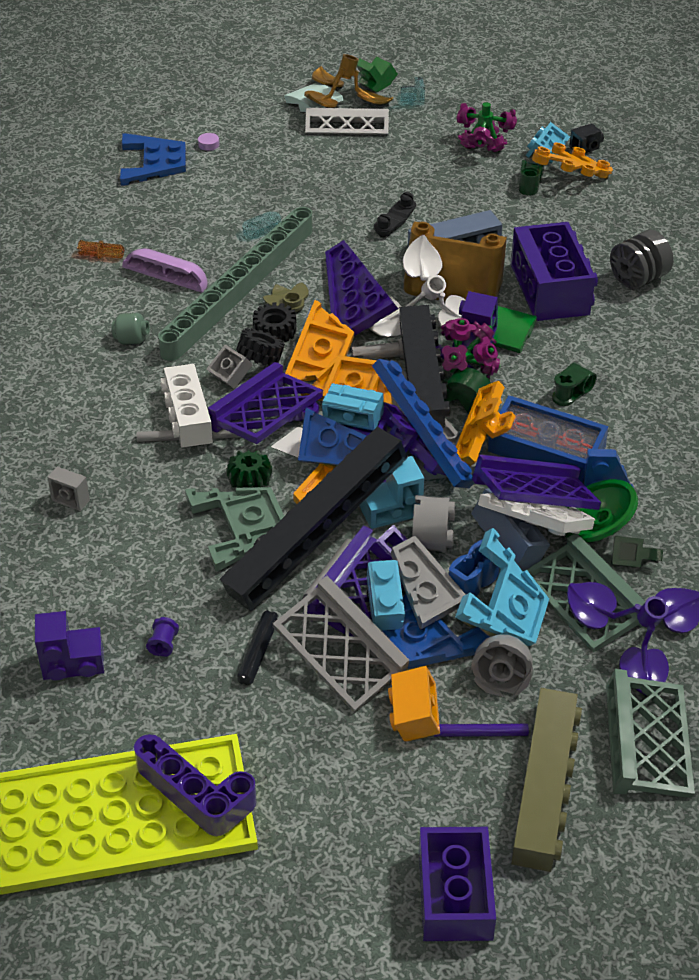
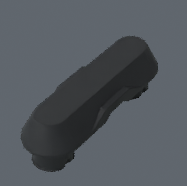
M404 192L400 196V200L390 208L387 214H381L377 218L374 229L380 237L389 236L414 211L416 202L413 200L414 195L412 193Z

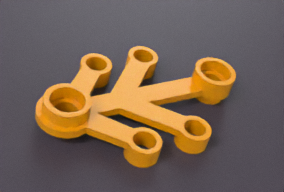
M557 142L553 144L551 149L555 154H551L548 148L539 146L534 151L532 157L534 162L541 165H548L549 160L562 162L560 168L566 172H573V170L582 168L581 174L588 177L595 175L600 178H608L609 174H612L613 171L609 162L605 160H598L596 162L585 156L586 151L584 149L574 147L570 154L565 151V145Z

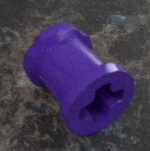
M160 617L153 622L152 629L154 632L147 641L146 649L155 656L167 657L173 652L172 640L179 631V625L173 619Z

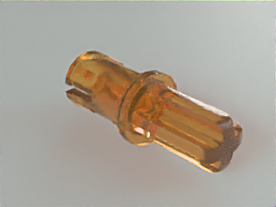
M80 240L78 242L79 255L98 256L100 259L102 257H124L125 248L120 244L104 243L103 240L99 242Z

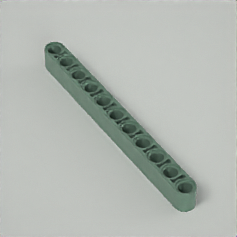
M306 207L294 209L158 334L161 358L167 361H174L184 355L313 232L311 209Z

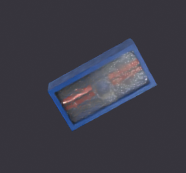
M508 395L499 413L503 414L511 411L515 414L512 427L508 432L495 438L488 437V452L506 458L576 465L581 470L578 479L583 482L587 450L606 448L608 426Z

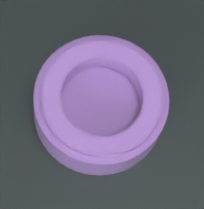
M213 133L202 134L198 137V146L205 151L215 150L219 147V137Z

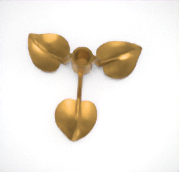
M343 54L336 77L327 73L322 66L317 68L312 74L314 81L324 85H333L328 95L310 90L304 93L305 97L322 106L336 107L338 102L331 99L336 87L344 85V82L340 80L341 77L351 79L354 76L355 91L358 93V97L375 104H384L393 100V97L380 96L359 88V71L356 70L359 59L348 54Z

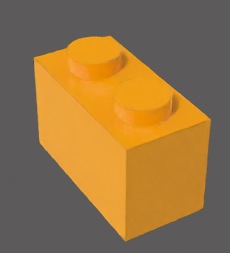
M427 666L391 674L392 687L388 688V695L393 706V712L390 713L392 729L399 732L403 741H412L440 734L436 682Z

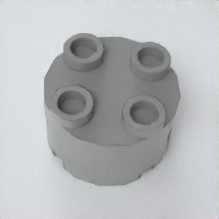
M416 495L415 502L420 505L414 504L412 537L416 536L428 551L447 553V549H453L454 532L448 529L449 521H454L455 502L450 501V497L435 498Z

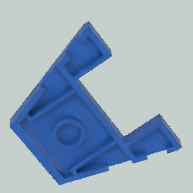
M127 133L122 134L123 150L144 149L143 168H121V186L129 185V182L134 180L139 182L147 181L148 177L156 175L165 177L186 172L185 142Z
M407 595L402 600L405 611L403 628L382 631L409 659L408 669L475 655L478 646L490 637L479 627L473 628L457 637L441 619L420 630Z

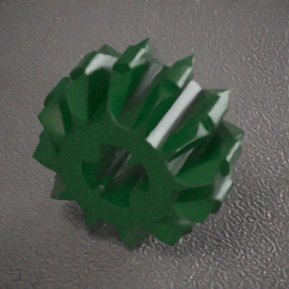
M248 449L245 453L237 451L236 456L230 457L226 474L231 487L258 488L263 487V485H269L272 466L267 455H261L259 450L250 452Z

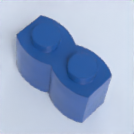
M482 540L473 544L468 554L454 560L449 568V576L465 594L472 593L475 597L480 593L482 587L488 586L496 580L500 569L479 552Z

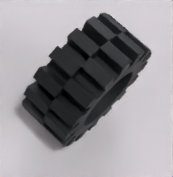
M273 302L272 306H269L267 303L264 304V308L259 306L258 311L255 310L253 312V329L256 331L268 332L271 336H276L285 342L289 341V338L292 339L297 332L295 310H291L289 305L285 307V304L280 303L277 306V303Z
M247 328L242 330L236 350L244 357H247L249 361L253 360L254 363H261L265 366L268 364L270 366L274 362L279 363L285 344L282 343L281 339L271 336L268 332L263 333L262 330L256 331L255 329L251 328L250 330Z

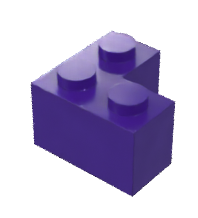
M469 291L466 300H462L460 303L459 315H462L461 318L467 319L469 324L474 325L476 321L480 326L483 323L492 326V330L496 333L498 327V297ZM472 332L468 340L462 341V345L466 348L476 339Z
M66 611L35 614V645L43 680H62L67 677L76 676L91 677L95 674L104 673V652L100 627L69 630Z

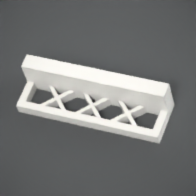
M306 108L305 133L388 135L389 109ZM310 122H323L319 128H310ZM344 122L345 124L339 129H334L329 123ZM350 123H365V125L360 129H354ZM371 123H384V129H375Z

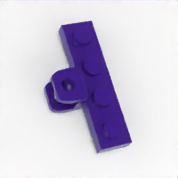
M384 402V412L380 420L387 421V427L392 428L390 434L402 441L405 452L409 451L414 457L421 459L424 463L423 467L429 473L446 476L403 412L397 406Z

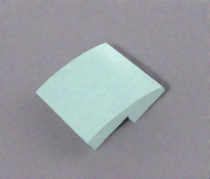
M314 83L286 94L285 100L286 103L299 104L300 112H306V108H325V106L305 97L304 93L310 90L328 95L332 88ZM335 90L331 99L340 102L343 101V96Z

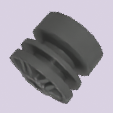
M651 229L615 245L610 253V265L614 276L620 283L631 290L639 289L651 281L668 274L674 262L673 252L668 241L658 231Z

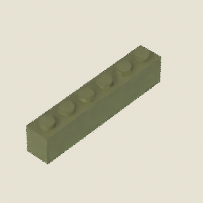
M540 688L513 848L512 865L551 872L553 860L560 861L563 841L557 840L558 832H564L567 812H562L561 806L562 804L568 805L571 785L565 784L566 777L572 778L575 762L574 758H569V752H576L579 734L572 731L573 725H580L582 708L576 707L578 694Z

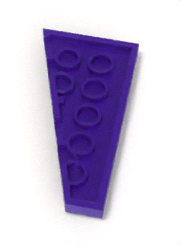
M344 240L325 252L331 313L339 318L342 324L347 325L354 331V337L399 309Z

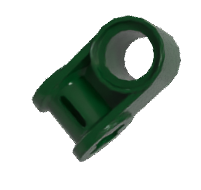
M522 160L519 192L527 196L537 194L543 177L544 165Z
M571 363L565 370L556 374L554 378L556 389L552 394L553 402L559 406L573 404L581 396L592 390L596 383L597 375L577 363Z

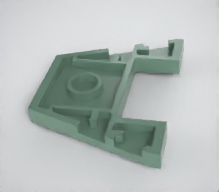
M271 487L236 488V492H219L218 488H212V491L196 492L195 488L185 489L186 499L192 514L218 507L221 508L234 540L208 546V553L216 572L240 560L254 546L255 541L261 535L266 534L284 517Z

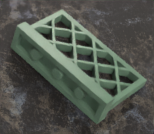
M578 534L568 537L567 545L527 569L532 577L540 572L551 573L549 582L537 581L535 578L534 580L548 596V605L593 653L635 626L643 627L637 619L636 612L626 615L628 620L622 624L611 623V618H609L606 626L602 628L605 629L604 636L593 641L587 634L588 627L581 624L577 619H572L569 615L568 598L567 601L554 600L551 596L552 590L567 591L569 584L554 583L555 574L571 575L570 583H574L575 576L588 577L591 582L600 583L610 588L617 600V606L613 613L632 608L635 604L642 606L645 602ZM567 556L573 562L572 568L556 566L557 561Z
M615 669L606 684L613 794H627L629 790L692 798L695 790L683 685L628 677L627 670ZM631 688L640 689L648 697L640 702L631 694ZM661 693L675 694L676 703L670 707L659 695ZM651 701L664 712L658 718L645 707ZM637 712L650 722L644 729L633 720V715ZM667 716L678 725V730L674 734L661 722ZM654 727L666 738L660 745L647 734ZM640 738L653 750L646 757L635 747V742ZM670 743L681 752V758L677 761L664 750ZM656 754L670 766L663 773L649 761ZM643 766L655 779L652 782L638 780L637 770ZM674 770L684 780V786L674 785L666 776Z

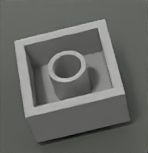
M224 345L206 370L235 389L253 364L240 353Z
M56 467L47 477L52 501L79 511L90 501L85 476Z

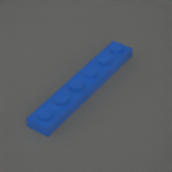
M378 359L372 367L452 485L458 488L469 489L475 484L472 480L471 468L460 459L456 453V446L447 440L443 434L442 426L430 415L427 404L416 395L414 385L405 379L401 373L402 368L398 363L393 360Z

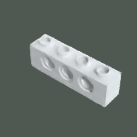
M188 364L164 368L165 378H160L162 393H164L165 405L168 408L169 420L172 423L174 438L179 437L181 448L213 443L211 419L195 365Z

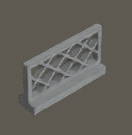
M328 576L320 580L317 588L273 623V628L354 713L392 681L391 674L407 671L409 659ZM317 598L325 606V615L307 614V606ZM304 609V614H299ZM289 620H303V634L289 633L283 625ZM307 620L324 621V635L306 634ZM328 622H340L345 627V636L327 635ZM305 641H323V655L309 654L305 649ZM327 642L345 643L344 656L326 655ZM348 643L362 644L366 648V658L348 657ZM326 662L344 663L343 677L330 676L326 672ZM348 663L365 664V678L347 677ZM369 664L382 665L389 673L382 679L369 678ZM347 683L365 684L364 695L356 702L346 693ZM368 685H374L370 690H368Z

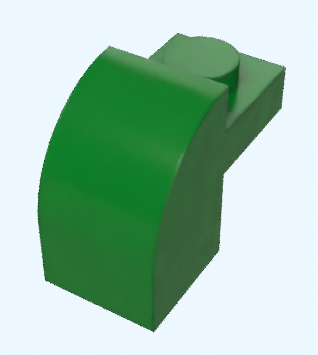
M377 56L372 63L361 58L358 60L357 68L361 76L358 82L375 92L390 86L398 75L391 63Z

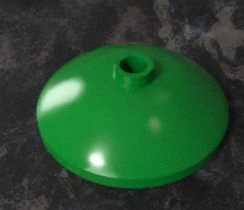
M609 479L586 486L601 502L599 510L577 508L595 518L592 530L580 531L578 534L586 543L609 538L622 530L630 522L638 506V495L633 486L628 482ZM568 532L564 536L568 538L575 533Z

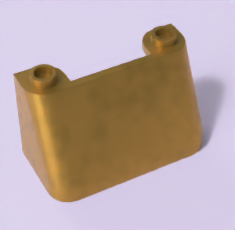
M414 221L411 227L409 246L418 237L425 235L431 245L438 251L442 260V268L438 275L443 277L446 282V288L443 291L445 293L444 301L451 295H457L466 300L469 291L494 297L498 296L503 282L507 237L488 234L481 239L479 244L434 236L435 229L429 223ZM405 272L403 289L409 295L418 296L422 292V285L426 281H422L420 276L410 277Z

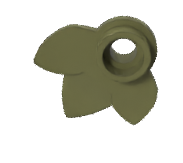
M302 282L295 285L291 290L275 284L272 295L263 296V299L270 306H272L273 302H276L277 306L283 303L285 307L289 305L291 310L294 309L297 312L303 309L304 300L308 297L309 290Z

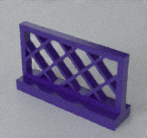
M274 362L208 407L212 431L218 433L225 429L254 444H258L323 397V390L283 373V365ZM284 383L290 385L289 387H283ZM301 393H308V394H310V395H307V396H298V394H301ZM294 394V397H281V398H280V396H279V395ZM296 404L293 407L281 408V405ZM278 406L275 409H263V407ZM255 407H259L260 410H251V409H252V408H255ZM275 416H279L277 419H271V420H265V419H264V417H275ZM261 418L258 421H246V419ZM237 419H242V420H243V422H234V421L237 420ZM260 428H262V429H261L259 432H257L256 434L253 433V432H251V431H249V430H247V429H260Z
M480 454L478 456L472 480L475 484L487 485L498 500L599 510L601 505L597 497L578 479L581 470L576 465Z
M363 525L325 576H328L340 589L354 587L357 596L349 598L354 604L359 603L362 612L371 620V611L368 612L365 603L370 601L367 595L362 594L360 588L361 585H367V578L357 579L355 570L367 568L369 562L382 560H371L369 548L377 539L372 537L373 530ZM401 582V590L403 591L404 587ZM316 598L307 606V614L325 615V606ZM328 622L329 626L345 634V627L340 622Z

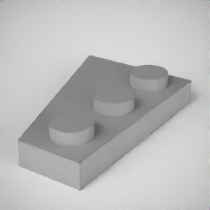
M416 536L392 547L391 557L393 560L398 561L400 580L420 630L459 608L461 599L466 594Z

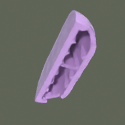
M137 249L127 255L122 263L123 268L201 293L208 284L204 271L195 263L151 249Z

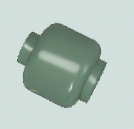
M138 312L119 314L116 320L112 322V335L122 345L143 343L146 335L150 333L148 320H144L143 315Z

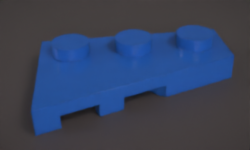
M306 408L298 461L337 466L347 454L351 453L364 440L366 435Z

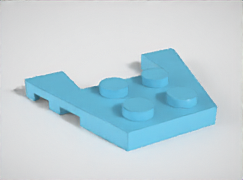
M491 528L485 532L479 548L480 553L501 569L489 606L472 593H468L462 597L455 617L497 635L514 636L520 639L526 646H531L537 641L549 598L527 570L522 571L514 561L516 555L509 547L505 549L497 539L500 535L494 528Z

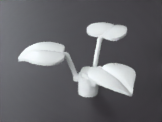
M422 235L407 248L403 256V268L410 277L420 276L421 280L426 282L422 285V292L406 306H414L423 297L429 300L439 298V306L443 309L438 314V321L440 326H442L449 320L461 318L459 306L461 301L465 299L457 295H451L444 304L445 293L443 291L446 288V282L443 277L438 275L442 268V260L438 251L431 245L427 237ZM392 299V301L399 308L400 304L396 300ZM399 309L375 323L370 330L383 337L401 335Z

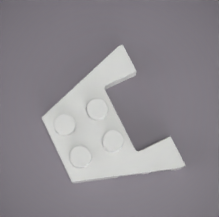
M493 493L480 494L478 502L479 506L524 520L533 525L548 528L549 532L564 536L568 532L579 534L580 531L592 530L595 518L575 507L566 508L556 505L498 500Z

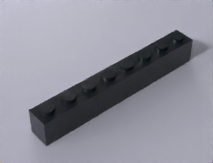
M377 426L321 482L309 491L293 509L288 511L262 539L250 548L232 568L226 571L220 578V581L228 595L252 612L408 458L402 441Z

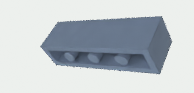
M491 210L430 224L435 229L434 236L479 244L481 239L488 234L502 236V223ZM411 229L408 230V246H407V248L409 247Z

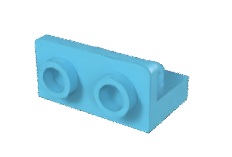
M550 122L546 128L541 127L527 147L530 150L525 156L529 158L539 146L546 147L550 150L551 154H555L551 151L553 144L557 142L565 145L570 136Z

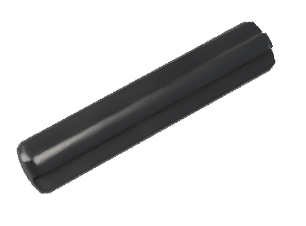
M268 610L263 612L237 673L239 683L251 685L254 682L275 630L273 623L278 617L276 612Z

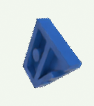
M615 449L587 450L582 482L585 486L609 479L623 480L631 484Z

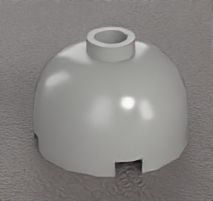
M498 634L485 639L478 646L471 663V671L473 669L476 684L486 693L503 697L500 691L517 695L526 689L530 683L533 674V658L529 648L520 639L511 635ZM497 681H501V682L508 681V682L503 683V684H501V685H499V684L497 683Z

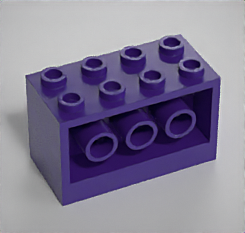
M569 222L514 227L510 265L531 314L537 316V321L590 315L591 306L595 304L594 287L598 284L597 274L592 271L590 260L585 257L583 246L579 244L576 232L572 230Z

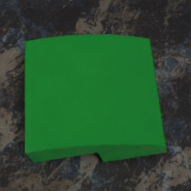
M498 306V327L494 336L497 343L494 344L492 342V344L499 348L521 353L527 338L531 336L537 316Z

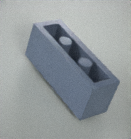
M484 489L482 494L493 492L490 489ZM478 502L471 513L484 532L491 528L498 532L500 535L497 538L505 549L509 547L516 555L514 561L522 571L540 562L550 546L538 528L524 520L479 506Z

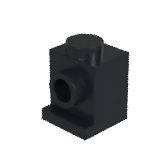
M592 123L571 129L569 147L572 150L574 147H580L586 151L585 153L597 150L600 147V143L604 141V135Z

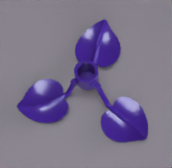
M596 582L570 583L567 588L568 604L573 615L581 624L588 628L602 629L608 623L609 618L617 619L635 612L637 613L639 623L647 628V632L641 649L637 647L628 648L620 657L619 668L627 670L628 677L666 682L669 665L665 654L659 649L647 650L655 627L663 620L669 630L676 633H688L699 623V592L695 590L667 588L661 590L655 596L649 597L642 606L635 604L632 608L613 613L617 606V600L613 591L607 586ZM636 689L637 691L645 695L640 689Z

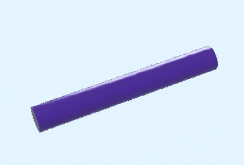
M528 723L440 724V734L434 735V737L528 736L529 726Z

